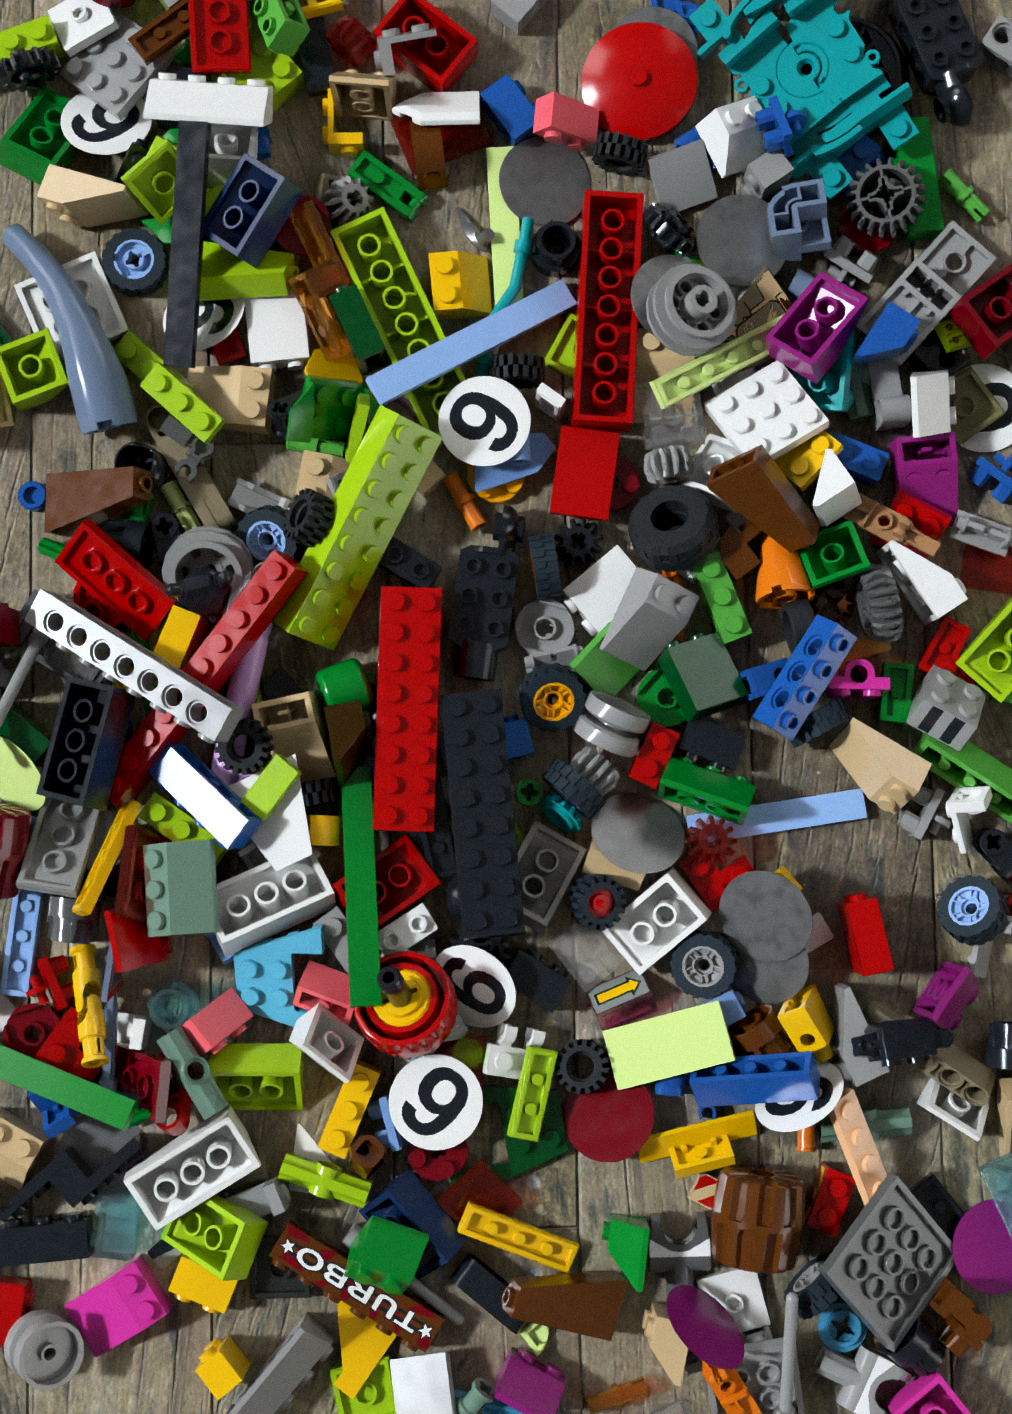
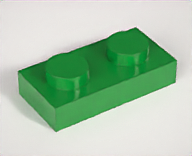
M882 663L881 677H890V690L882 692L879 698L878 721L907 724L906 720L912 700L914 664Z

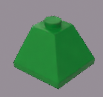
M852 520L819 531L817 540L812 546L806 549H798L814 590L871 569Z
M610 1213L609 1222L603 1221L601 1239L606 1240L608 1251L636 1292H643L650 1234L647 1220L645 1217Z

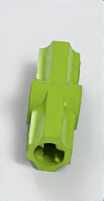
M289 1152L285 1155L278 1175V1179L307 1188L309 1193L317 1197L329 1200L336 1198L364 1208L373 1182L344 1172L341 1167L322 1160L315 1162Z

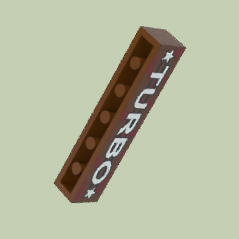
M289 1219L270 1250L269 1256L273 1258L271 1262L276 1267L286 1272L288 1269L293 1270L299 1274L297 1277L299 1281L311 1288L314 1285L325 1290L323 1295L337 1304L343 1301L351 1306L349 1311L363 1320L368 1317L377 1322L375 1327L388 1336H391L392 1333L402 1338L401 1343L414 1352L420 1349L426 1353L445 1321L443 1314L406 1290L402 1295L389 1294L381 1288L369 1284H359L354 1279L345 1277L348 1254Z

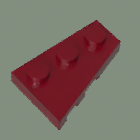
M127 1044L117 1045L115 1077L118 1078V1082L128 1093H134L138 1097V1105L141 1109H148L151 1112L150 1119L154 1124L165 1123L169 1082L172 1079V1061L143 1050L128 1049L129 1045Z

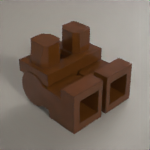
M946 1277L928 1303L946 1322L936 1335H938L939 1339L944 1342L943 1344L958 1358H961L970 1347H973L977 1352L982 1348L983 1344L981 1341L989 1337L992 1325L990 1320L975 1306L976 1304Z

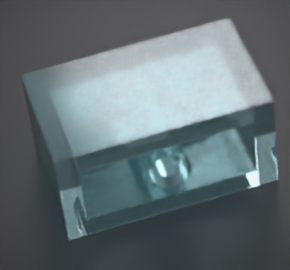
M108 1190L102 1195V1198H98L95 1208V1216L99 1217L98 1229L94 1228L91 1238V1247H95L94 1257L131 1261L136 1256L142 1209L130 1192Z

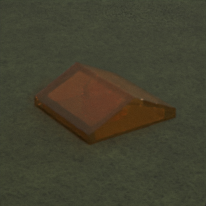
M857 637L856 642L840 666L855 659L865 660L879 656L891 650L890 643Z

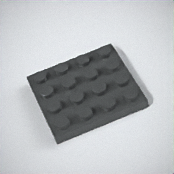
M889 1173L818 1271L882 1345L894 1352L955 1265L953 1243L897 1175Z

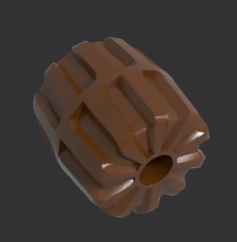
M739 1164V1167L732 1165L723 1167L718 1175L712 1206L711 1250L713 1258L729 1267L754 1273L776 1274L793 1270L797 1265L805 1223L804 1180L787 1170L774 1171L772 1167L761 1165L759 1168H753L748 1164Z

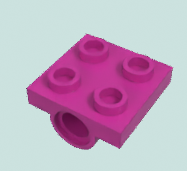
M855 659L838 668L823 693H827V698L837 699L841 696L846 698V696H851V694H857V699H875V697H881L882 692L890 690V677H875V670L870 662L864 659ZM851 670L855 671L858 675L857 683L851 679Z

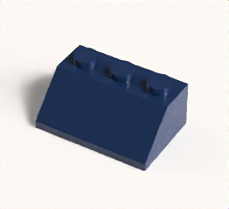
M244 152L205 216L204 235L257 269L304 191Z
M410 1169L391 1181L367 1202L364 1208L359 1210L366 1221L374 1215L429 1234L428 1243L414 1276L418 1280L447 1263L468 1240L466 1235L458 1233V1224L451 1219L442 1208L440 1202L429 1193L421 1180Z

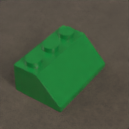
M678 756L677 759L670 757L660 780L658 797L743 826L756 786L751 785V781L744 777L734 776V778L722 775L723 772L715 767L706 766L704 769L695 766L692 760Z

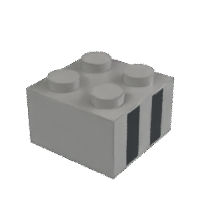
M933 665L916 689L906 723L960 751L978 727L987 693L978 686L969 684L954 676L950 671Z

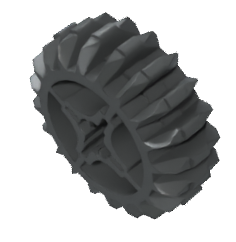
M892 157L888 158L885 165H882L880 158L876 159V167L874 168L871 164L866 163V173L857 171L855 175L858 181H850L849 188L853 191L846 193V199L851 201L846 205L847 211L853 212L850 215L851 221H859L857 227L860 231L868 227L867 234L870 237L878 230L880 239L885 237V231H890L891 237L895 238L896 229L898 228L906 234L908 232L906 223L915 226L917 219L914 215L922 216L924 209L921 205L927 203V197L922 195L927 191L926 185L920 184L923 180L922 175H914L915 167L913 165L905 169V160L903 159L898 162L897 166L894 165ZM887 178L897 179L907 187L891 185ZM878 181L877 189L874 192L868 193V197L863 198L866 189L872 183ZM883 187H885L886 194H888L891 200L889 201L890 209H887L886 202L882 198V195H884ZM911 198L907 207L900 214L894 216L895 208L899 204L905 203V199ZM870 208V211L879 210L884 214L885 218L874 217L865 209Z
M872 564L871 569L856 574L855 599L857 601L859 619H861L862 628L868 640L874 645H884L901 637L902 623L904 621L902 617L903 610L901 608L899 590L896 587V580L893 579L892 572L886 565Z

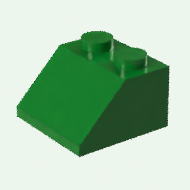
M372 1215L350 1244L344 1276L354 1279L359 1284H369L381 1288L389 1294L402 1295L414 1279L428 1243L429 1234Z

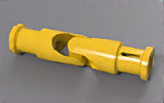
M94 944L76 945L70 948L69 951L73 957L75 969L72 973L75 1006L78 1012L79 1042L83 1045L84 1058L81 1060V1065L84 1068H97L109 1063V1057L105 1054L104 1039H106L107 1035L104 1013L102 1011L100 972L95 964L97 947ZM83 992L89 993L90 996L83 997Z

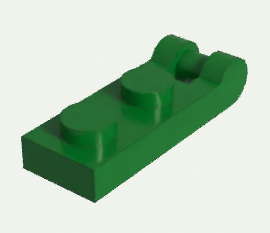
M363 150L347 171V176H350L352 180L360 178V185L362 187L369 186L368 192L396 211L409 223L416 219V212L420 207L424 208L429 202V198L422 191L366 150ZM405 195L412 199L408 205L401 202Z

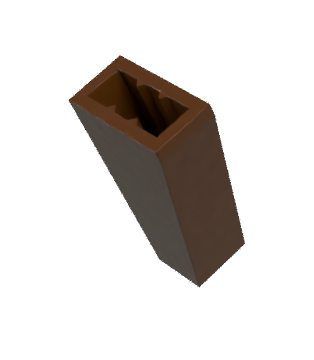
M762 444L711 469L706 484L708 489L790 553L800 548L806 549L816 542L820 522Z
M130 466L48 473L46 479L44 532L69 537L76 532L80 524L87 518L97 525L151 502L152 472Z
M616 1271L511 1278L509 1287L505 1288L502 1295V1308L513 1319L611 1341L629 1281Z

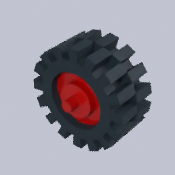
M596 873L584 875L585 879L578 878L576 880L578 886L572 885L569 889L574 892L573 896H567V900L572 902L571 905H567L568 911L573 912L570 916L577 920L578 924L599 931H604L605 927L609 929L614 927L613 921L619 923L621 918L617 916L618 913L624 914L626 910L621 908V904H627L626 898L621 897L622 894H625L623 888L618 887L620 883L612 880L613 878Z

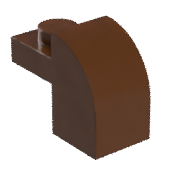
M410 121L419 190L448 187L440 126H420Z
M749 520L738 527L741 533H738L734 526L730 525L722 533L717 544V551L719 550L733 583L760 563V560L747 543L760 534L762 530Z

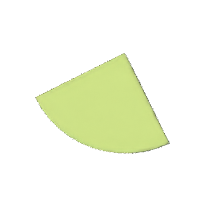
M527 1322L519 1333L537 1356L546 1346L549 1327Z

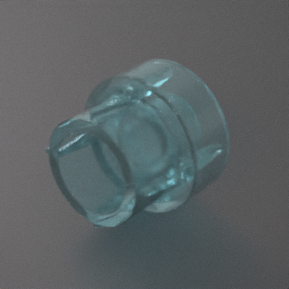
M171 980L159 985L152 992L146 1004L151 1021L156 1027L166 1033L182 1026L202 1010V1000L198 990L192 984L183 980ZM171 998H177L181 1001L182 1011L179 1014H173L169 1011L168 1002Z

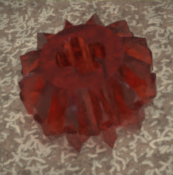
M346 14L330 26L331 28L327 31V40L332 45V50L336 51L338 56L343 58L347 64L358 67L362 66L365 62L367 63L372 58L373 51H376V41L371 37V32L357 18H352Z
M712 815L707 817L706 823L701 818L695 821L696 827H689L687 830L692 837L687 838L685 844L694 846L688 852L689 856H694L698 853L700 856L697 859V864L699 865L706 858L709 867H714L716 860L722 865L727 862L725 855L732 856L735 853L734 849L729 845L736 844L737 838L728 837L734 831V828L731 826L725 830L723 828L725 819L721 818L715 824ZM710 835L715 838V845L712 848L707 845V838Z

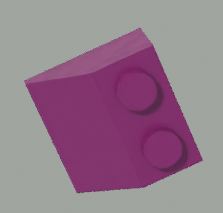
M511 1347L494 1379V1398L523 1414H555L566 1385L565 1376L562 1375L563 1371L549 1362L544 1365L536 1361V1356L524 1348L516 1350Z

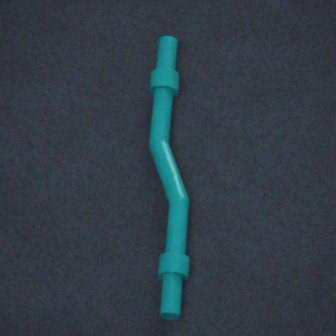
M523 217L519 239L515 240L513 250L516 255L510 285L490 315L510 306L521 289L527 256H530L532 242H530L534 219ZM493 350L477 357L476 364H478L476 377L488 376L489 369L492 367V358L495 356Z

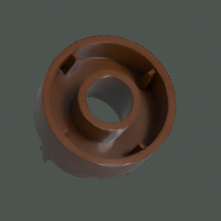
M768 1004L759 1005L745 1012L746 1017L734 1022L728 1030L730 1038L739 1051L746 1052L748 1056L787 1053L792 1046L785 1035L786 1031L777 1017L778 1015L772 1006Z

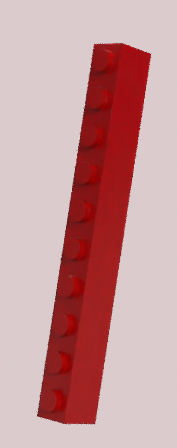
M273 550L182 671L218 692L309 572L289 554ZM181 691L177 695L178 704L182 701ZM153 708L122 748L109 801L114 806H120L122 803L131 800L135 801L153 776L148 770L166 744H178L188 732V728L174 722L175 716L169 712L162 713Z

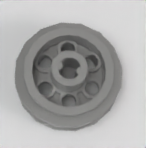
M682 264L669 269L650 289L646 301L647 321L654 336L667 349L682 356L699 357L715 350L733 332L737 318L736 301L728 284L716 272L697 264ZM698 325H702L705 330H698Z
M212 525L194 527L178 536L166 553L161 571L163 582L167 586L170 583L183 581L185 576L183 575L182 568L184 567L190 568L192 573H194L197 569L207 567L210 563L216 567L214 571L217 573L218 571H225L227 565H232L235 574H232L233 580L230 583L232 588L227 607L221 612L223 616L252 579V571L254 569L252 555L243 540L227 529ZM199 549L201 556L193 557L190 551ZM178 601L176 603L177 606L193 612Z

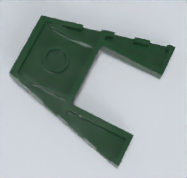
M480 1085L483 1105L494 1102L499 1104L508 1160L463 1168L460 1173L450 1178L455 1203L568 1151L557 1089H550L539 1140L535 1142L507 1135L517 1087Z

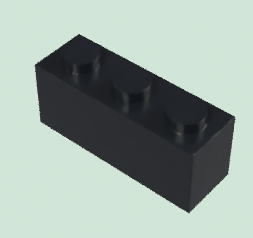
M82 1211L69 1212L64 1214V1218L53 1219L51 1214L34 1217V1221L23 1222L22 1218H10L4 1220V1224L0 1226V1267L85 1259L95 1252L93 1216H83Z

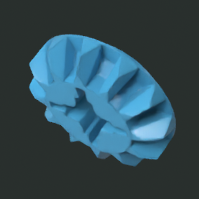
M839 1301L830 1305L819 1315L818 1332L821 1340L828 1348L837 1352H849L856 1349L863 1342L867 1326L847 1303ZM847 1318L846 1324L853 1332L842 1330L840 1334H836L837 1328L831 1321L842 1322L843 1319Z

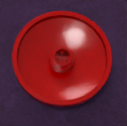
M649 22L625 24L605 34L589 52L581 77L584 103L599 109L598 127L604 132L611 131L613 134L615 131L620 132L621 135L627 133L630 134L629 137L636 136L639 138L638 141L643 140L644 142L654 141L668 135L685 120L694 104L698 85L696 64L686 43L668 28Z

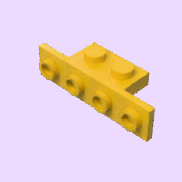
M749 1110L651 1134L638 1151L640 1162L645 1163L670 1156L677 1179L734 1165L736 1162L730 1141L757 1135L754 1112Z

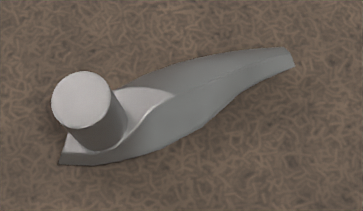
M457 207V216L465 236L473 246L486 253L487 244L495 237L493 230L487 228L480 233L460 207Z

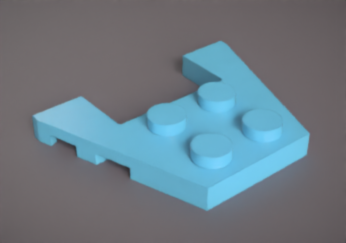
M324 924L314 925L311 929L301 932L299 930L290 932L287 936L272 940V938H269L234 953L236 993L253 1014L294 1027L296 1021L308 1012L306 1009L292 1005L296 993L294 954H323L325 950Z

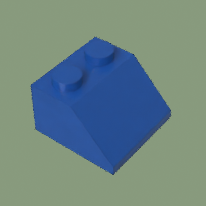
M889 301L853 357L852 364L857 366L896 357L902 349L908 352L921 332L916 329L921 320Z

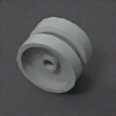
M591 691L585 703L586 709L591 714L580 715L574 731L583 739L604 750L624 757H633L640 744L635 734L646 731L651 720L650 715L623 699L601 691Z
M43 1309L28 1312L19 1318L8 1331L4 1342V1358L9 1368L33 1388L47 1391L59 1388L70 1381L79 1370L84 1357V1341L80 1332L55 1312Z

